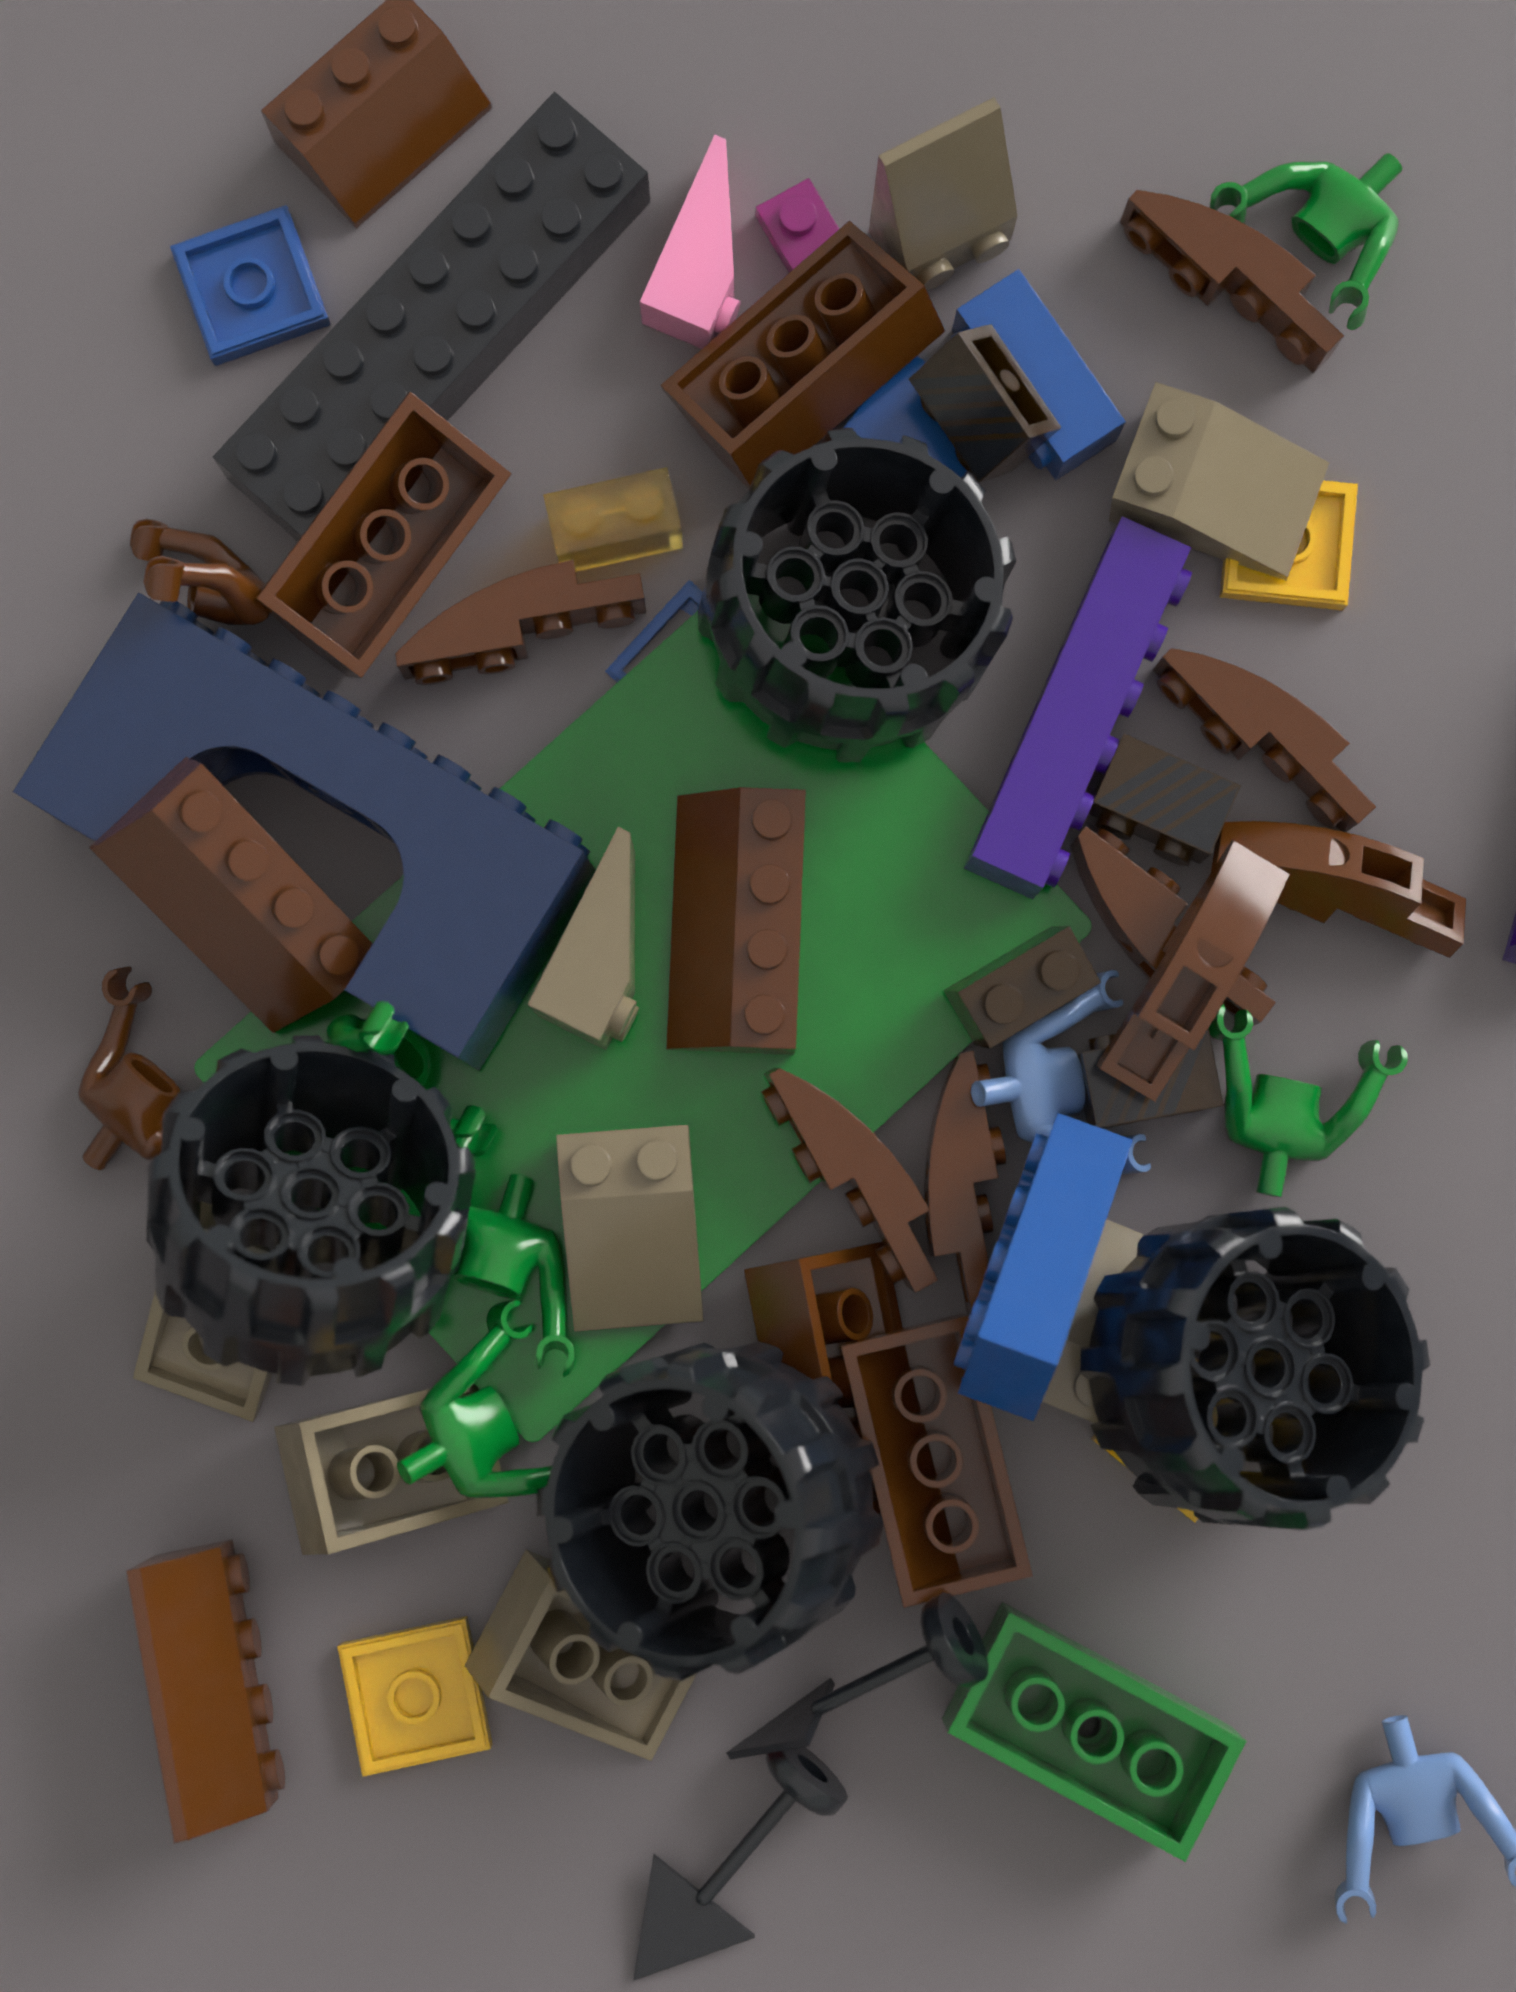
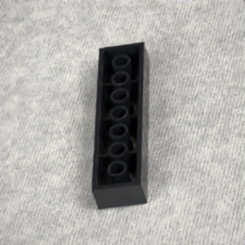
M554 91L213 455V459L225 477L298 541L408 392L411 391L446 421L455 414L649 205L651 201L648 172Z

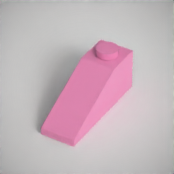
M714 135L640 300L642 324L701 349L736 320L741 301L734 299V266L726 139Z

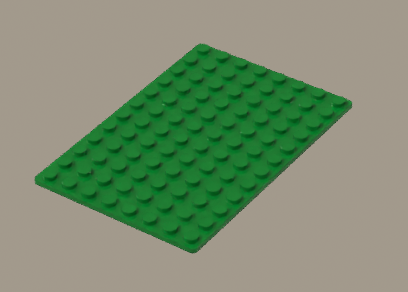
M747 594L757 620L770 639L782 650L791 624H782L772 620L763 612L759 603V596ZM698 611L499 788L527 806L525 812L536 819L535 823L544 828L548 820L551 819L579 835L583 839L581 844L591 851L588 859L595 870L617 828L620 827L631 834L635 849V994L632 999L637 1001L636 1006L639 1007V1011L624 1041L620 1042L612 1038L607 1050H604L538 1017L528 1006L562 936L480 1071L421 1037L429 1049L432 1060L430 1074L422 1087L427 1091L435 1086L453 1107L452 1118L460 1119L468 1105H475L485 1112L482 1122L495 1124L498 1127V1131L484 1155L479 1157L473 1156L476 1177L470 1206L499 1211L510 1175L520 1174L529 1177L535 1183L523 1219L554 1231L559 1238L566 1289L565 1337L570 1340L575 1349L574 1368L569 1375L563 1377L567 1356L560 1350L553 1349L548 1351L542 1359L540 1370L536 1366V1349L540 1341L543 1340L538 1267L531 1271L519 1299L500 1297L465 1286L454 1279V1273L447 1288L440 1319L429 1332L457 1364L489 1332L486 1320L492 1306L503 1301H521L519 1306L513 1307L509 1311L507 1324L511 1330L522 1325L532 1324V1332L525 1338L511 1340L474 1384L479 1389L490 1386L498 1393L511 1416L516 1430L529 1442L541 1440L560 1422L563 1415L573 1411L599 1387L604 1376L617 1370L666 1325L574 1331L561 1207L556 1135L688 1125L702 1292L821 1182L819 1178L811 1183L808 1182L791 1150L801 1143L790 1122L787 1121L779 1126L768 1109L761 1091L767 1089L770 1085L763 1073L774 1067L781 1068L811 1083L842 1104L874 1133L973 1042L943 990L1051 926H1070L1079 943L1089 935L1092 929V923L1088 916L1058 884L1055 888L1045 884L1035 898L1030 899L964 869L989 811L925 742L914 748L905 747L902 739H899L889 744L872 747L860 763L837 761L836 750L824 749L799 741L788 748H783L767 738L769 725L763 722L743 702H729L725 700L715 684L720 659L714 642L704 637L698 630ZM808 634L800 637L803 646L812 653L823 654L830 651L824 639L817 635ZM836 666L833 673L825 678L834 683L855 687L850 682L843 667ZM738 787L806 790L797 1036L794 1055L666 1049L678 795ZM404 874L352 920L372 943L376 940L398 903L403 887ZM344 990L334 1000L275 1033H272L250 1012L198 1058L194 1067L195 1073L205 1083L216 1073L217 1061L240 1048L257 1052L280 1045L292 1044L293 1036L319 1035L324 1042H328L326 1030L336 1017L354 1014L359 1018L367 1019L373 1007ZM289 1150L288 1155H302L303 1153ZM360 1167L348 1168L349 1170L358 1173L369 1172L368 1170ZM401 1189L400 1192L406 1197L409 1205V1214L420 1217L421 1215L413 1201ZM379 1223L364 1224L373 1230L387 1229L386 1226Z

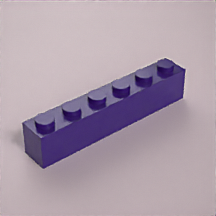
M1123 516L1121 517L1108 539L964 869L1030 899H1034L1045 884L1055 888L1070 856L1069 852L1060 849L1069 827L1078 831L1081 829L1095 799L1094 795L1085 792L1095 770L1104 774L1118 747L1120 739L1110 735L1119 714L1129 718L1143 689L1144 683L1134 679L1143 659L1150 662L1154 661L1167 634L1168 627L1159 624L1160 618L1167 603L1177 607L1191 579L1192 572L1183 568L1191 550L1190 546Z

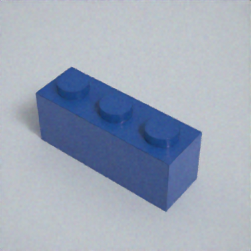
M1017 269L957 308L951 338L958 332L992 324L1062 427L1029 456L1031 462L1038 469L1046 467L1056 481L1117 441L1126 421L1020 269Z

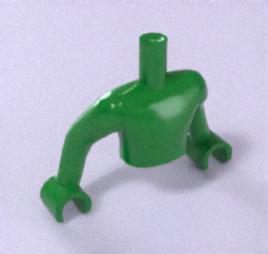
M1385 153L1358 179L1330 162L1285 163L1264 172L1242 186L1235 182L1221 183L1215 187L1211 194L1209 208L1217 211L1225 205L1233 206L1235 209L1231 212L1230 216L1244 223L1247 208L1260 203L1274 194L1286 190H1304L1310 194L1302 209L1291 218V225L1296 236L1313 253L1328 263L1336 264L1348 253L1364 245L1348 281L1340 283L1333 290L1328 311L1329 314H1332L1338 306L1345 303L1355 305L1357 308L1348 319L1347 329L1356 330L1365 321L1369 303L1368 288L1390 250L1399 226V220L1395 213L1378 194L1402 172V165L1395 156Z
M377 1002L367 1019L359 1018L354 1014H346L336 1017L328 1025L326 1030L328 1042H325L326 1044L348 1047L358 1052L368 1053L369 1050H372L381 1055L388 1056L392 1054L395 1056L394 1065L416 1080L421 1086L425 1084L432 1067L429 1049L422 1038L409 1029V1025L405 1021L398 1022L391 1019L394 1008L389 1002ZM468 1105L460 1119L451 1117L450 1128L457 1148H469L473 1156L479 1157L484 1155L498 1131V1127L495 1124L482 1122L485 1112L479 1106Z
M1222 1004L1208 1029L1212 1038L1223 1041L1226 1077L1224 1102L1226 1133L1230 1141L1263 1153L1256 1193L1282 1197L1288 1160L1321 1161L1327 1159L1364 1123L1387 1077L1400 1073L1406 1067L1408 1055L1402 1046L1393 1045L1387 1052V1062L1383 1066L1379 1061V1041L1370 1040L1364 1043L1358 1052V1062L1363 1072L1355 1089L1342 1107L1328 1121L1322 1123L1319 1119V1101L1322 1091L1320 1086L1278 1076L1257 1074L1252 1090L1245 1037L1251 1032L1253 1017L1246 1009L1238 1010L1234 1016L1233 1029L1228 1031L1223 1023L1225 1006Z
M511 1174L499 1211L470 1206L464 1247L459 1269L455 1272L454 1279L476 1290L500 1297L519 1299L531 1271L538 1267L543 1340L540 1341L536 1349V1366L540 1370L545 1353L553 1349L560 1350L567 1356L563 1369V1377H565L574 1368L575 1349L570 1340L565 1337L566 1289L559 1238L554 1231L523 1219L535 1182L529 1177Z
M503 1301L492 1306L486 1320L489 1332L438 1380L421 1401L420 1413L432 1442L397 1462L398 1472L406 1484L411 1485L444 1466L459 1494L468 1498L526 1496L537 1494L538 1488L548 1484L552 1465L528 1469L492 1471L494 1464L502 1456L519 1446V1437L504 1402L492 1387L487 1386L472 1394L459 1397L483 1375L511 1340L525 1338L532 1332V1324L522 1325L513 1330L507 1324L509 1311L513 1307L519 1306L521 1301Z

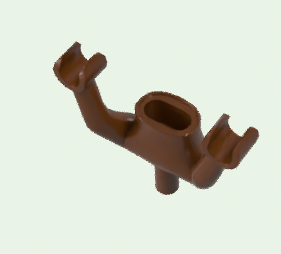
M148 518L141 519L133 525L130 547L137 559L149 561L145 569L144 586L151 599L166 602L178 601L180 586H188L187 608L196 613L200 618L226 625H256L269 617L270 612L255 599L265 586V583L217 537L210 534L170 528L165 523ZM164 550L189 554L202 560L204 563H183L179 560L163 556Z
M131 966L110 970L103 978V995L114 1006L102 1041L81 1078L78 1090L81 1103L103 1124L82 1155L84 1162L96 1170L105 1169L123 1142L146 1160H153L155 1156L161 1154L164 1112L173 1098L181 1092L177 1084L146 1057L131 1052L122 1059L128 1045L137 1005L146 1001L152 993V987L149 982L135 985L130 989V992L127 990L126 979L132 972Z

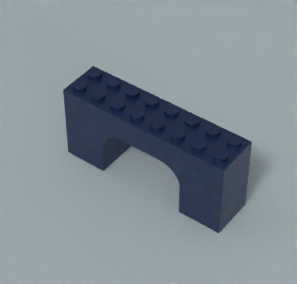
M138 592L13 792L96 842L185 757H189L201 763L222 786L249 775L263 774L283 778L394 842L400 852L403 864L404 878L401 895L396 907L345 990L371 1007H374L380 1001L389 1002L394 1008L391 1019L398 1022L405 1021L409 1025V1029L480 1071L568 926L596 871L588 859L591 851L581 844L583 839L567 827L551 819L548 820L544 828L536 824V819L525 812L527 808L525 804L497 787H493L488 795L481 792L482 788L469 779L471 774L450 759L438 754L433 763H431L423 752L414 747L416 742L395 727L382 722L376 731L373 729L374 725L359 715L361 710L340 695L327 690L321 699V694L305 683L307 679L302 674L275 658L268 665L263 659L251 652L252 647L247 642L222 627H218L214 633L207 626L197 621L198 615L180 602L161 601L158 604Z

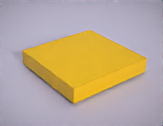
M1323 480L1287 580L1241 566L1238 561L1226 558L1223 560L1220 598L1343 611L1348 605L1358 484Z
M468 1616L342 1642L337 1646L362 1777L491 1749L493 1743L483 1692L465 1667L474 1649Z

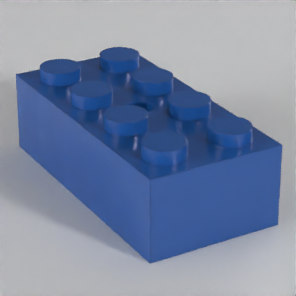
M1060 1113L1056 1115L1049 1137L1036 1132L953 1364L966 1370L958 1394L1034 1422L1057 1368L1133 1139Z

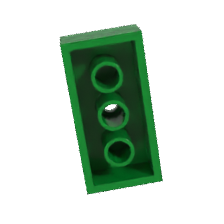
M1001 1602L982 1639L989 1664L988 1676L984 1681L972 1687H957L942 1716L947 1732L1186 1862L1247 1741L1232 1726ZM1091 1717H1099V1728L1094 1734L1082 1735L1078 1732L1079 1727L1085 1720Z

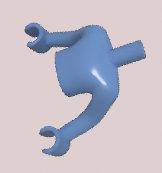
M1116 970L1096 973L1101 981L1100 984L1004 1040L1003 1056L1006 1077L975 1081L971 1087V1097L974 1104L982 1107L1010 1102L1016 1132L1022 1140L1033 1143L1036 1132L1049 1137L1057 1113L1065 1116L1079 1113L1085 1104V1085L1081 1063L1076 1052L1070 1047L1048 1048L1041 1043L1068 1030L1094 1012L1123 1006V999L1113 1001L1108 997L1105 990V984L1108 979L1119 977V973ZM1144 1134L1124 1136L1133 1139L1122 1175L1149 1171L1151 1163L1138 1164L1133 1156L1134 1145L1137 1142L1146 1141V1136Z
M1406 1715L1392 1716L1382 1720L1392 1762L1362 1771L1355 1778L1348 1817L1346 1881L1342 1882L1335 1892L1336 1912L1339 1919L1347 1924L1344 1902L1352 1896H1359L1366 1900L1371 1918H1374L1376 1915L1375 1898L1369 1887L1375 1811L1377 1810L1381 1814L1393 1845L1407 1846L1435 1841L1455 1835L1461 1831L1456 1805L1457 1793H1460L1473 1815L1505 1857L1504 1867L1511 1884L1516 1887V1832L1476 1772L1460 1755L1454 1752L1418 1756Z

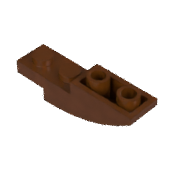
M1136 190L1128 198L1119 222L1124 227L1127 239L1138 251L1146 255L1152 253L1167 267L1172 282L1181 292L1189 297L1197 296L1205 305L1209 306L1224 290L1231 295L1230 299L1234 308L1241 316L1250 322L1258 321L1275 337L1276 346L1289 361L1297 365H1305L1313 374L1331 357L1344 335L1304 298L1316 275L1291 253L1262 233L1233 217L1199 203L1171 195Z
M568 560L538 567L505 578L471 594L446 609L416 632L395 653L397 667L405 680L415 678V683L419 685L443 683L453 678V671L476 667L480 674H496L515 668L516 660L528 659L524 634L535 632L538 639H554L571 634L575 625L597 622L599 628L608 629L626 626L635 622V615L647 613L641 575L638 573L578 584L574 561Z
M1171 648L1162 656L1153 669L1154 673L1160 678L1157 681V685L1163 695L1180 709L1187 706L1203 723L1200 727L1202 734L1216 750L1223 754H1227L1230 751L1240 760L1257 744L1265 752L1262 755V759L1268 769L1285 783H1289L1292 780L1309 798L1306 801L1309 811L1327 828L1333 829L1336 826L1340 831L1347 832L1358 825L1376 808L1367 796L1332 761L1350 743L1324 718L1293 695L1268 680L1236 665L1203 654Z
M1234 821L1224 823L1215 844L1211 872L1231 840H1234L1289 874L1277 903L1290 910L1325 923L1335 910L1339 909L1362 921L1369 922L1448 958H1451L1464 944L1466 898L1424 880V858L1386 843L1324 827L1268 821Z
M1085 826L1070 845L1080 878L1093 906L1110 934L1130 960L1150 980L1166 954L1162 951L1177 928L1173 923L1188 903L1177 895L1181 888L1168 875L1154 867H1150L1146 872L1126 856L1130 852L1129 848L1115 835L1102 828L1094 833ZM1243 967L1223 1004L1225 1010L1232 1016H1235L1240 1009L1248 1010L1253 1017L1254 1026L1263 1021L1276 1001L1264 993L1268 987L1264 980L1250 969Z
M1231 840L1162 951L1166 954L1099 1059L1097 1063L1099 1069L1156 1102L1188 1049H1196L1236 982L1279 899L1289 876L1287 872L1236 841Z
M974 1051L960 1053L955 1058L942 1087L932 1119L926 1151L924 1201L930 1211L925 1213L929 1254L935 1257L955 1253L967 1315H971L991 1260L987 1256L983 1234L993 1232L992 1215L987 1195L976 1196L973 1183L999 1178L996 1166L1006 1164L1004 1142L999 1126L989 1128L985 1106L979 1107L975 1105L971 1097V1087L975 1081L991 1079L987 1063L976 1065Z
M774 1067L763 1073L770 1087L761 1091L762 1097L777 1124L780 1126L789 1121L801 1144L791 1150L806 1179L811 1183L819 1178L823 1186L830 1190L850 1180L853 1189L844 1193L862 1227L873 1223L884 1246L876 1249L875 1253L892 1284L894 1285L903 1280L906 1287L916 1293L938 1281L908 1225V1222L930 1211L910 1176L891 1151L855 1115L811 1083L781 1068Z

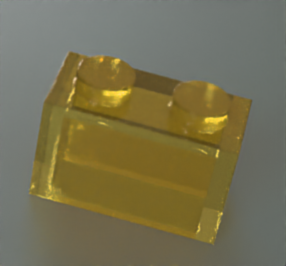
M668 467L543 494L558 562L573 560L576 572L683 548L682 528Z

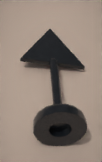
M943 1592L931 1598L921 1610L920 1624L926 1643L925 1646L836 1690H833L835 1686L831 1678L726 1752V1754L732 1760L809 1747L823 1714L934 1661L942 1674L957 1686L972 1687L984 1681L988 1676L989 1664L984 1644L971 1616L951 1594Z
M803 1747L766 1754L769 1771L784 1790L700 1890L653 1854L633 1981L755 1938L754 1933L712 1900L795 1802H798L809 1811L822 1816L834 1815L846 1803L848 1795L844 1786L826 1764L810 1750Z

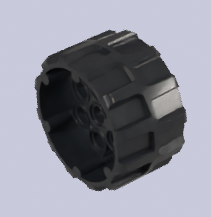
M853 428L828 430L821 444L795 455L783 450L774 451L760 462L749 491L738 503L732 504L724 510L706 570L705 586L698 609V630L704 637L714 642L718 652L720 665L715 684L725 700L729 702H743L763 722L769 725L767 738L783 748H788L799 741L824 749L836 750V760L839 762L860 763L870 748L889 744L899 739H902L905 747L914 748L929 740L942 721L962 701L969 698L1006 639L1013 620L1011 610L1002 606L1004 586L1016 564V557L1009 537L998 539L994 525L981 503L986 490L969 473L961 479L951 469L928 454L927 443L906 435L902 436L899 443L888 440L860 438ZM862 517L877 521L874 528L864 527ZM787 524L792 534L801 536L798 547H786L779 550L770 559L769 564L758 563L763 547L762 538L771 531ZM824 531L833 532L841 537L845 546L842 548L827 547L819 540L817 533ZM885 543L897 545L899 551L907 559L900 561L887 557L881 550L880 545ZM925 553L936 564L945 581L937 574L919 570L918 566ZM781 577L795 578L803 584L806 592L800 595L789 594L779 587L776 579ZM849 588L858 590L865 595L869 605L863 607L850 605L844 600L840 591ZM747 594L759 596V603L763 612L772 620L782 624H791L782 650L775 645L762 628L750 605ZM915 600L923 603L929 609L931 618L919 619L912 616L906 610L904 602ZM939 630L947 631L941 641L940 650L946 658L955 659V661L930 677H927L925 669L920 665H907L911 658L913 647H921L928 644L937 635ZM808 634L817 635L824 639L830 651L823 654L812 653L803 646L800 637ZM876 646L884 649L892 658L893 664L887 666L874 664L866 656L864 648ZM836 666L843 667L846 670L847 677L855 687L834 683L825 678L833 673Z
M319 1035L293 1036L292 1044L280 1045L257 1052L240 1048L217 1061L216 1073L196 1091H184L176 1095L164 1112L161 1154L155 1156L148 1165L146 1241L155 1255V1294L165 1313L172 1317L185 1318L203 1338V1353L220 1365L226 1367L239 1362L265 1372L277 1374V1383L298 1386H304L310 1376L340 1373L353 1369L356 1377H361L382 1369L386 1352L401 1343L410 1333L421 1338L428 1334L439 1321L450 1279L459 1269L464 1247L468 1214L476 1177L474 1157L469 1148H457L455 1138L450 1128L452 1105L435 1086L426 1091L416 1080L394 1065V1055H381L372 1050H369L368 1053L358 1052L348 1047L326 1044ZM289 1150L303 1153L302 1155H288ZM360 1167L368 1170L369 1172L358 1173L353 1172L348 1168ZM237 1189H248L255 1193L250 1195H238L231 1191ZM401 1189L413 1201L421 1215L420 1217L409 1214V1205L406 1197L400 1192ZM201 1202L212 1204L211 1213L214 1222L217 1224L207 1232L200 1225ZM302 1206H313L317 1207L321 1211L309 1213L304 1212L298 1208ZM379 1223L386 1226L387 1229L373 1230L364 1224ZM264 1246L272 1251L258 1254L247 1250V1248ZM330 1263L334 1267L333 1271H323L317 1269L314 1265ZM362 1268L370 1269L368 1271L362 1272Z
M1288 1207L1209 1215L1197 1222L1158 1227L1148 1232L1137 1243V1257L1121 1273L1105 1275L1093 1297L1098 1313L1092 1330L1089 1347L1081 1348L1080 1374L1089 1379L1093 1405L1098 1421L1091 1424L1100 1448L1115 1451L1125 1466L1137 1477L1133 1488L1149 1503L1155 1506L1194 1511V1516L1203 1523L1310 1530L1322 1528L1332 1521L1331 1509L1345 1504H1372L1390 1485L1386 1475L1395 1465L1406 1444L1418 1441L1425 1419L1418 1415L1421 1400L1422 1372L1430 1366L1427 1339L1418 1338L1417 1329L1406 1302L1409 1287L1395 1267H1384L1363 1247L1361 1233L1351 1225L1339 1219L1301 1221L1297 1213ZM1254 1260L1265 1268L1267 1273L1248 1272L1245 1261ZM1234 1293L1237 1297V1311H1235L1233 1305ZM1290 1311L1293 1318L1292 1327L1289 1320ZM1194 1350H1200L1198 1362L1196 1361ZM1253 1359L1255 1362L1254 1377L1251 1371V1363ZM1214 1407L1218 1415L1216 1427H1214L1212 1419ZM1271 1424H1272V1426H1273V1438H1272V1442H1271V1440H1270V1432H1269V1431H1270ZM1244 1461L1259 1463L1261 1471H1242Z
M755 1342L735 1348L715 1349L714 1346L702 1343L621 1367L604 1376L599 1385L603 1396L589 1406L563 1415L554 1431L552 1441L559 1445L553 1461L548 1484L537 1489V1516H545L546 1532L552 1555V1561L546 1568L557 1593L566 1590L572 1602L589 1622V1637L609 1653L621 1648L649 1661L654 1673L661 1678L683 1681L713 1665H720L727 1672L740 1674L786 1649L807 1635L815 1627L843 1611L854 1599L856 1586L852 1574L861 1556L880 1544L883 1519L873 1510L872 1478L870 1470L879 1466L873 1442L859 1438L848 1416L837 1403L844 1395L828 1376L812 1380L795 1368L782 1363L783 1352L776 1346ZM692 1392L705 1396L702 1409L710 1421L704 1423L701 1419L692 1415L673 1417L669 1409L688 1403L692 1397ZM728 1430L736 1435L740 1442V1459L735 1457L728 1448L726 1440ZM668 1436L678 1446L680 1457L678 1463L670 1457L667 1450ZM772 1454L779 1465L777 1467H774L769 1460ZM635 1469L642 1477V1481L635 1483ZM766 1487L771 1489L778 1497L779 1504L776 1506L775 1513L766 1504ZM705 1492L714 1499L717 1505V1519L707 1512L704 1505ZM652 1503L657 1513L656 1523L650 1519L646 1512ZM794 1528V1553L791 1569L785 1584L782 1578L787 1574L790 1565V1551L785 1539L779 1533L786 1529ZM743 1549L753 1557L756 1563V1576L750 1574L742 1562ZM682 1553L690 1559L694 1566V1579L687 1575L683 1568ZM718 1592L731 1600H744L750 1597L756 1608L742 1615L721 1610L716 1607L719 1600Z

